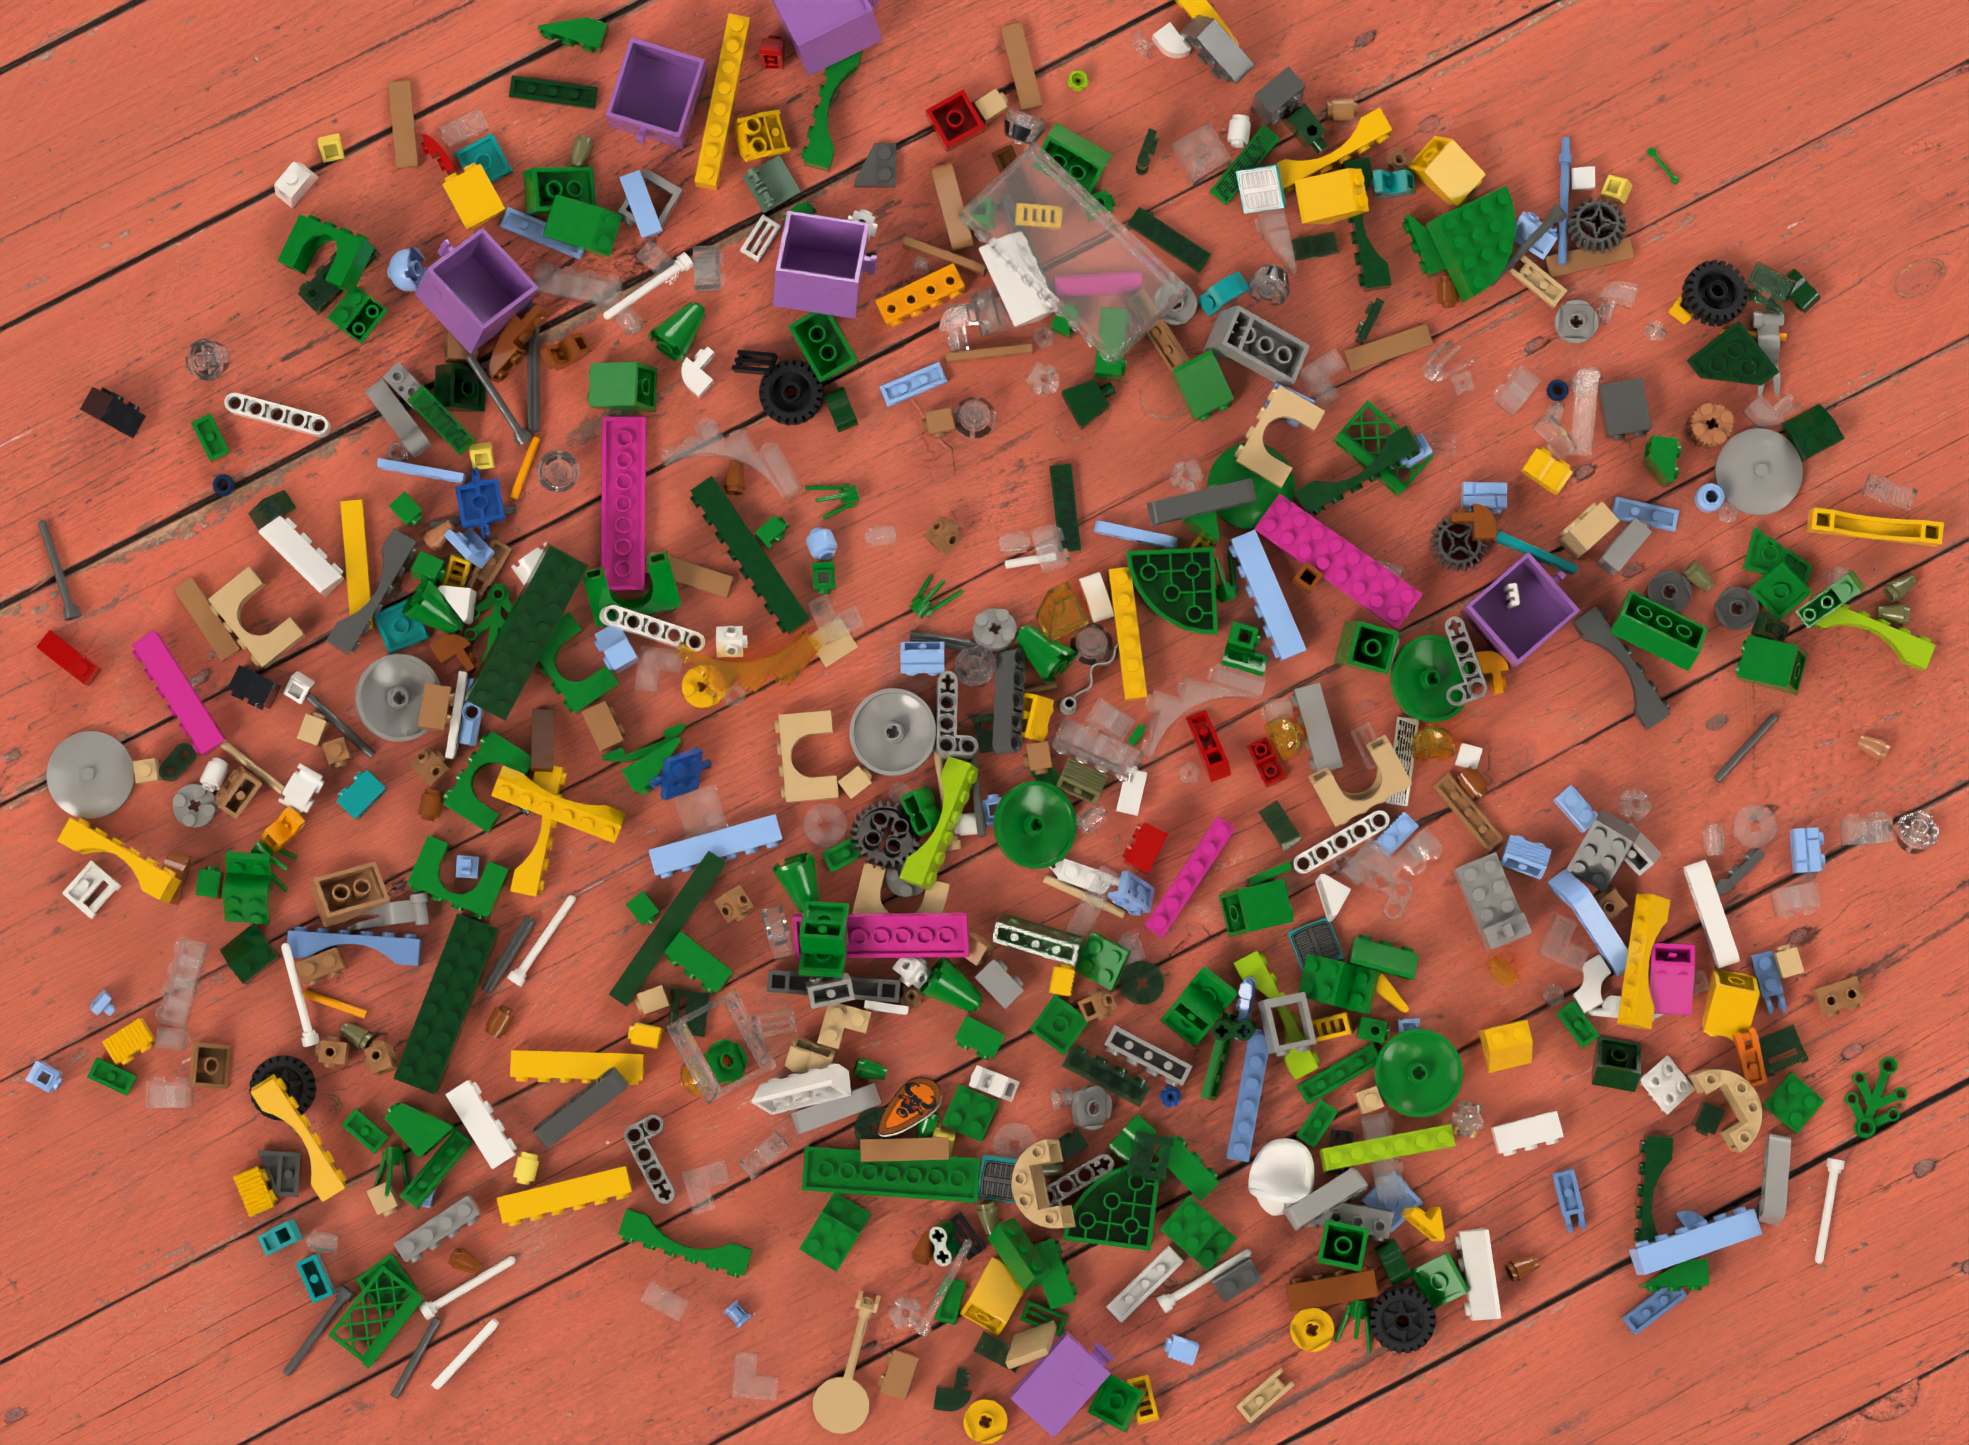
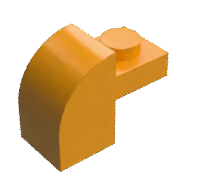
M1492 651L1476 652L1483 674L1490 675L1492 695L1504 693L1503 689H1506L1505 676H1501V672L1509 670L1505 659ZM1470 662L1472 672L1474 673L1476 671V665L1475 663Z
M288 806L280 817L266 828L260 838L276 853L305 826V820L299 811Z

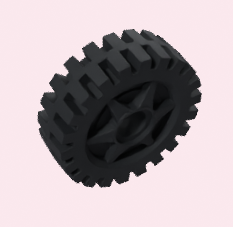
M1708 260L1699 264L1689 273L1682 286V291L1684 292L1681 295L1682 299H1685L1683 302L1684 307L1688 306L1687 312L1689 314L1694 313L1693 318L1696 321L1700 318V323L1704 325L1707 322L1709 326L1716 324L1717 326H1722L1723 324L1730 323L1743 311L1748 301L1746 300L1749 296V292H1746L1748 285L1747 283L1743 284L1745 281L1744 276L1739 277L1740 271L1738 269L1732 270L1733 265L1728 264L1726 266V262L1722 260L1719 263L1717 260H1712L1711 262ZM1712 290H1714L1718 294V296L1714 295Z
M781 361L775 365L772 376L764 375L761 379L759 386L761 405L766 414L780 424L795 426L808 422L809 419H812L818 413L823 402L822 382H819L813 369L808 364L802 363V361ZM788 388H795L797 395L789 398L785 395V392Z
M281 1055L265 1060L253 1072L249 1084V1094L255 1108L262 1115L270 1119L284 1121L273 1114L262 1111L251 1094L252 1087L274 1074L277 1079L281 1078L288 1085L287 1094L289 1097L293 1096L299 1105L297 1110L303 1115L311 1107L317 1090L316 1079L313 1076L312 1070L309 1069L306 1063L292 1056Z
M1400 1286L1384 1291L1376 1299L1370 1314V1325L1375 1339L1380 1342L1381 1346L1388 1348L1391 1352L1396 1351L1399 1354L1406 1352L1407 1354L1424 1347L1431 1339L1436 1325V1316L1433 1305L1426 1295H1423L1421 1291L1415 1290L1413 1287ZM1405 1315L1409 1318V1322L1402 1325L1398 1323L1397 1317Z

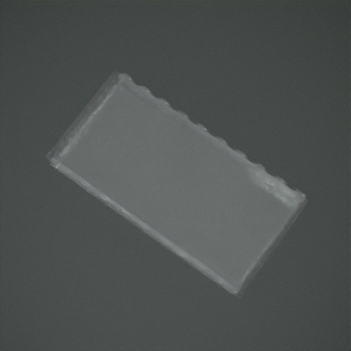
M1034 142L958 214V217H960L959 221L966 228L970 227L980 242H986L996 257L1003 258L1006 261V266L1012 272L1016 271L1026 286H1032L1042 301H1048L1053 306V311L1059 317L1063 316L1069 321L1068 325L1075 332L1079 331L1084 336V340L1091 347L1095 346L1100 351V356L1107 362L1111 361L1115 364L1188 293L1187 286L1179 277Z

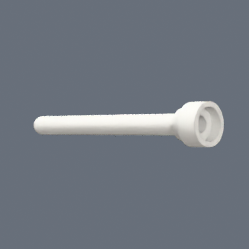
M685 252L677 256L674 265L605 311L603 314L604 318L607 320L611 319L677 272L688 271L694 267L690 257Z
M574 895L567 897L520 967L516 968L514 972L511 971L507 976L509 980L520 987L523 986L527 976L525 973L575 903L576 897Z
M284 943L281 949L304 1031L301 1041L303 1047L312 1046L320 1043L319 1035L315 1033L314 1029L312 1030L290 945Z
M1827 1158L1826 1167H1828L1830 1173L1815 1255V1262L1818 1264L1824 1261L1838 1174H1841V1170H1844L1845 1161Z
M1245 1249L1173 1294H1162L1156 1299L1165 1313L1173 1309L1172 1306L1176 1305V1301L1251 1257V1250Z
M510 1256L436 1301H425L419 1305L422 1314L427 1321L435 1317V1313L438 1312L439 1308L515 1264L516 1259Z

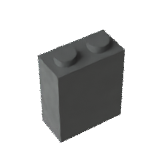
M1643 378L1600 384L1597 387L1606 439L1612 438V441H1619L1625 439V435L1633 434L1634 438L1647 435L1646 432H1649L1652 427Z
M1248 1258L1211 1280L1220 1298L1227 1302L1263 1279L1253 1262Z

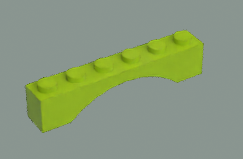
M1846 604L1841 605L1812 626L1820 630L1834 626H1853L1868 630L1888 643L1897 654L1901 663L1920 671L1927 669L1936 646L1930 643L1931 639L1919 635L1915 637L1910 635L1911 631L1902 627L1895 629L1890 626L1891 623L1882 619L1876 621L1871 619L1870 614L1858 611L1856 613L1849 610L1850 606Z
M948 756L940 775L944 799L939 822L927 842L915 853L907 857L899 877L905 882L929 891L932 885L935 884L939 867L945 860L947 847L953 840L955 827L960 822L964 805L969 800L972 785L978 778L979 769L971 763Z
M1255 951L1232 963L1241 981L1243 982L1248 976L1254 977L1256 990L1261 992L1267 999L1285 996L1284 992L1279 993L1275 986L1279 983L1274 973L1269 974L1265 966L1268 965V962L1263 953L1259 954ZM1287 1006L1275 1008L1284 1026L1286 1044L1304 1041V1031H1299L1296 1025L1299 1021L1293 1011L1289 1012ZM1297 1049L1289 1050V1055L1284 1056V1062L1294 1080L1319 1068L1317 1063L1320 1060L1314 1050L1298 1053Z
M1449 1124L1323 1148L1319 1150L1322 1170L1327 1172L1391 1158L1452 1148L1456 1145L1452 1126Z

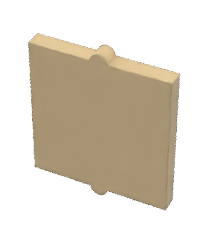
M839 617L807 637L815 650L814 654H818L825 667L858 648L850 635L851 631L846 629Z

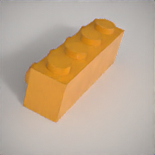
M954 263L875 300V304L886 327L892 326V328L903 324V319L910 316L916 318L924 313L923 310L928 307L934 309L943 304L942 301L949 297L952 300L961 296L965 286Z

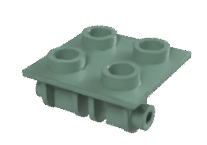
M780 155L757 168H750L747 171L748 173L742 176L763 213L801 193Z

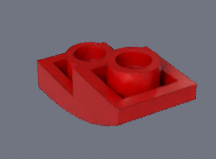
M423 134L424 142L421 143L425 155L430 154L432 159L440 156L441 158L437 159L441 170H446L448 175L456 173L457 171L443 148L433 138Z
M1267 737L1247 745V749L1266 788L1286 779Z

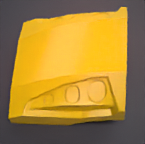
M780 109L761 112L735 120L734 134L740 155L745 162L791 151L790 146L788 147L780 120Z

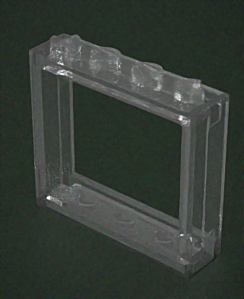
M736 990L666 1026L707 1104L718 1100L777 1067L773 1055L767 1049L762 1035L756 1029L752 1017L748 1014ZM725 1003L760 1069L722 1089L686 1023Z

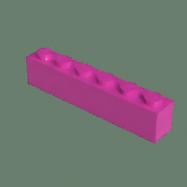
M154 630L133 643L132 645L135 650L132 652L139 662L143 661L147 667L144 669L146 675L151 681L155 680L158 685L156 687L158 694L162 699L166 697L170 703L167 706L174 717L178 716L182 722L179 726L185 735L189 734L193 740L191 745L196 753L199 754L201 752L202 755L206 756L225 742H228L160 634Z
M1218 816L1215 818L1145 923V928L1160 938L1164 937L1236 829Z

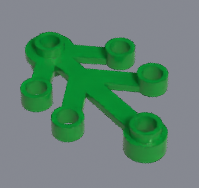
M494 584L490 587L488 598L474 608L478 611V615L473 617V620L479 619L481 613L493 605L492 614L474 628H468L464 632L466 640L473 642L478 638L479 634L490 627L487 651L481 657L482 663L498 635L499 628L501 629L505 622L501 616L502 606L508 613H510L513 607L509 601V589L503 584ZM496 591H502L501 598L495 597ZM469 631L475 632L474 638L469 639L467 637Z
M1883 1057L1879 1061L1880 1074L1872 1094L1866 1083V1075L1863 1072H1855L1852 1075V1081L1858 1085L1867 1105L1865 1114L1858 1104L1859 1097L1856 1093H1846L1844 1101L1850 1105L1856 1118L1854 1132L1861 1138L1871 1137L1875 1133L1877 1126L1889 1121H1896L1900 1117V1112L1896 1108H1889L1885 1114L1873 1118L1877 1109L1897 1100L1902 1101L1907 1098V1091L1902 1087L1895 1088L1893 1093L1881 1098L1889 1074L1895 1073L1898 1068L1897 1061L1892 1057ZM1886 1061H1888L1891 1064V1067L1888 1070L1884 1068V1063ZM1857 1074L1862 1075L1863 1079L1861 1082L1856 1081L1855 1077ZM1898 1090L1903 1091L1904 1095L1902 1098L1897 1097ZM1851 1094L1855 1097L1853 1103L1848 1101V1096ZM1892 1110L1896 1112V1117L1893 1119L1889 1117V1112ZM1863 1123H1866L1868 1125V1129L1866 1131L1861 1130V1125Z

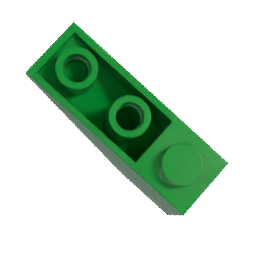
M585 17L538 25L537 29L542 34L541 37L553 41L556 38L562 40V44L574 47L577 45L583 47V51L595 54V51L601 53L609 27L606 23Z
M1406 214L1402 226L1405 233L1410 234L1412 238L1410 245L1414 254L1418 253L1421 261L1418 264L1422 274L1426 273L1427 277L1430 278L1447 271L1429 231L1411 215Z
M1851 570L1795 612L1809 629L1860 593L1865 588V585L1856 573Z
M1690 1259L1669 1266L1638 1286L1639 1288H1646V1292H1659L1660 1288H1667L1668 1292L1681 1291V1287H1688L1689 1291H1702V1287L1709 1286L1708 1259Z

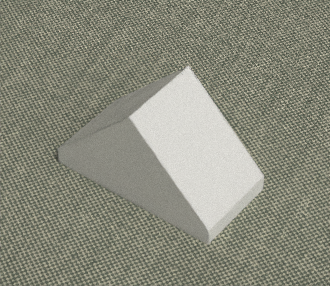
M442 585L438 587L462 621L470 625L473 622L477 592L471 588Z
M1321 874L1315 883L1327 920L1330 922L1337 916L1351 889L1331 877Z

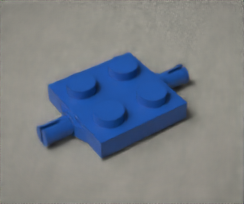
M475 468V472L473 469L470 470L471 482L455 487L463 529L480 527L481 537L486 538L487 535V538L491 537L489 525L506 521L498 478L490 480L480 479L479 469Z
M697 747L664 759L661 775L650 779V785L652 788L661 785L660 797L664 800L699 789L700 772L711 768V761L709 759L702 761L703 751Z

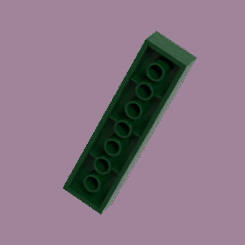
M549 543L546 544L465 695L466 701L506 721L589 566L587 563Z
M457 913L393 1079L429 1093L438 1094L501 929Z

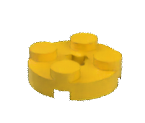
M697 665L688 670L683 677L682 693L685 699L694 707H713L722 700L725 694V681L722 674L716 668L710 665ZM707 681L709 690L700 692L698 683Z
M1319 1308L1300 1310L1290 1322V1335L1293 1342L1305 1351H1321L1332 1340L1334 1333L1333 1321L1325 1311ZM1310 1323L1313 1326H1318V1329L1315 1330L1317 1334L1314 1336L1311 1333H1306L1307 1325Z
M980 1399L968 1407L963 1422L965 1431L971 1439L982 1444H991L1003 1436L1008 1419L1004 1408L995 1400ZM983 1415L992 1419L989 1422L990 1426L987 1428L985 1425L979 1424Z

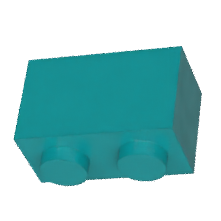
M361 770L353 778L355 782L349 788L347 786L344 787L337 795L339 799L336 802L355 820H359L388 790L369 770L365 772Z
M320 1253L295 1263L313 1304L336 1294V1289Z

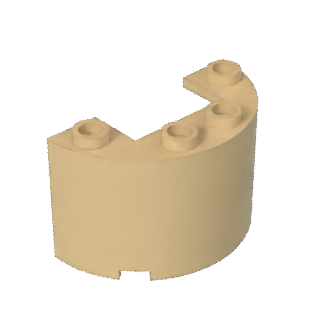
M1702 1069L1687 1074L1698 1094L1705 1092L1707 1095L1720 1088L1738 1119L1737 1123L1720 1133L1730 1151L1739 1153L1744 1151L1756 1138L1762 1122L1761 1102L1755 1089L1746 1079L1727 1070Z
M1052 1139L1039 1141L1026 1149L1016 1162L1012 1174L1014 1200L1020 1211L1037 1225L1046 1228L1076 1227L1072 1205L1050 1207L1042 1166L1063 1162L1059 1140Z

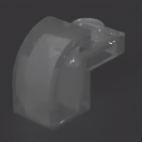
M1615 281L1608 284L1597 297V301L1605 302V304L1600 305L1598 316L1601 317L1600 324L1609 325L1615 305L1631 309L1634 305L1639 285L1626 281Z
M976 303L957 305L949 308L943 314L939 330L940 332H948L947 340L951 352L969 350L965 328L980 325Z
M1788 392L1772 406L1761 394L1742 413L1758 427L1773 428L1785 420L1780 412L1784 415L1793 407L1791 402L1795 398Z
M783 905L761 910L774 959L795 954Z

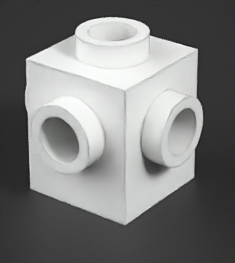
M860 209V212L854 210L853 216L849 215L847 220L869 223V242L871 236L875 237L878 228L875 217L872 216L873 213L867 210Z
M743 626L716 627L717 657H743V648H748L747 635H743Z
M921 957L900 958L892 968L901 975L900 981L908 987L913 984L918 989L921 988L932 974V971L926 967L928 963Z

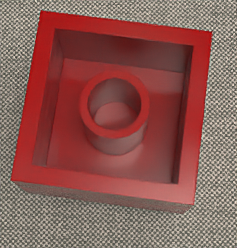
M964 89L926 109V117L946 152L985 132V126Z
M1146 822L1142 826L1138 824L1132 835V838L1135 839L1133 845L1128 844L1122 855L1125 858L1124 864L1147 875L1168 833Z

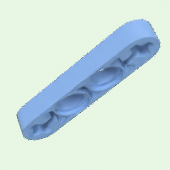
M1096 521L1093 531L1106 536L1166 549H1177L1179 540L1173 536L1104 521Z

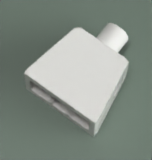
M294 161L275 183V194L293 209L319 177L302 163Z

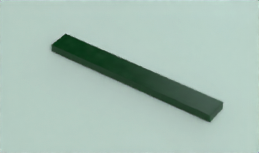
M708 850L609 992L610 996L626 1007L665 953V950L672 943L727 864L726 861Z

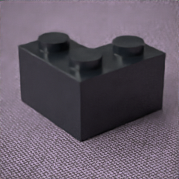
M92 387L80 408L83 412L131 438L135 437L146 415L139 412L140 407L131 402L128 404L123 403V397L104 387L101 390Z
M239 665L227 689L233 691L232 696L242 701L246 697L249 699L248 704L263 710L264 707L271 708L281 685Z

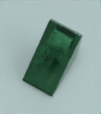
M286 490L262 499L248 514L258 530H260L277 517H285L297 508Z

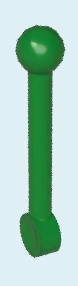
M1649 148L1647 151L1648 156L1653 157L1671 178L1672 184H1678L1679 177L1674 176L1657 156L1655 148Z

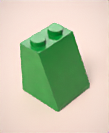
M1212 350L1172 369L1171 378L1194 422L1197 420L1203 422L1212 417L1211 413L1217 410L1223 412L1232 407L1230 403L1234 401V397Z
M639 362L590 364L588 374L590 386L587 395L589 407L599 410L656 411L657 368Z
M1345 621L1334 663L1353 669L1388 675L1399 632L1361 621Z
M1748 635L1747 640H1744L1742 643L1741 652L1743 655L1741 661H1738L1736 666L1737 677L1744 682L1797 696L1808 654L1797 645Z
M1284 879L1219 895L1229 937L1294 922V911L1289 902L1288 887Z
M394 1103L386 1110L388 1115L384 1117L418 1158L425 1157L457 1128L455 1124L409 1103Z
M1325 1220L1317 1263L1361 1272L1369 1228Z

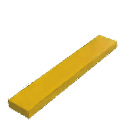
M362 499L340 501L350 616L361 610L371 599ZM371 616L369 621L372 625L369 630H374L373 616Z

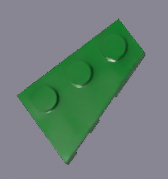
M1754 527L1742 569L1765 575L1783 560L1807 585L1812 565Z

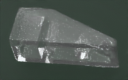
M1280 208L1259 212L1258 219H1255L1256 231L1261 232L1262 239L1291 275H1296L1297 266L1285 209Z

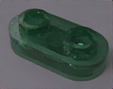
M187 743L179 744L161 763L159 775L163 780L168 782L177 781L193 764L197 753L192 745ZM184 751H188L190 754L187 759H184L182 756ZM170 767H173L175 769L173 775L168 774V769Z

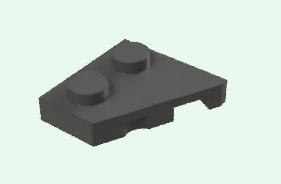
M874 143L854 182V188H896V143Z
M259 1150L258 1154L263 1161L275 1195L299 1197L302 1153Z

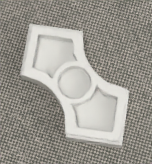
M1600 954L1580 966L1583 973V983L1580 989L1573 994V997L1584 1014L1604 1003L1601 997V985L1611 974V971Z

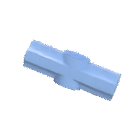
M468 679L467 691L474 679ZM466 699L462 708V719L457 743L477 746L481 719L484 713L482 708L466 701ZM470 707H477L478 714L474 718H469L467 715Z

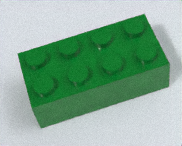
M1629 589L1618 608L1610 633L1634 644L1638 648L1673 663L1679 668L1689 671L1700 654L1708 628Z

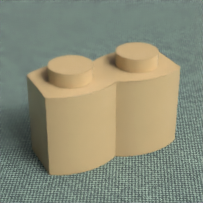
M794 1037L784 1066L795 1073H808L807 1071L810 1069H824L833 1063L836 1051L824 1045L814 1044L805 1038Z

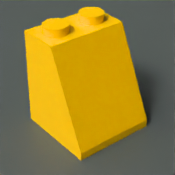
M1434 136L1413 159L1412 163L1406 167L1447 204L1457 207L1467 200V195L1482 183V178L1486 175L1453 139Z
M475 162L463 168L464 173L458 176L456 173H453L444 178L446 182L442 184L467 231L506 211L482 165H476Z
M1347 168L1294 181L1302 224H1331L1369 211L1368 197L1361 169Z
M1713 968L1702 1020L1703 1032L1713 1037H1718L1719 1035L1728 1037V1039L1733 1041V1034L1739 1032L1742 1034L1747 1032V1029H1750L1760 995L1756 976Z
M1519 1020L1478 1030L1488 1073L1532 1063L1533 1041L1528 1020Z
M991 1258L960 1312V1315L997 1336L1007 1324L1024 1292L1002 1259Z

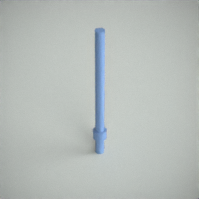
M1562 137L1561 153L1559 154V164H1561L1560 208L1568 215L1569 165L1572 164V154H1570V137ZM1568 216L1562 222L1559 221L1558 265H1567Z

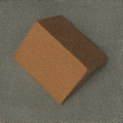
M193 1042L189 1087L228 1089L232 1045Z

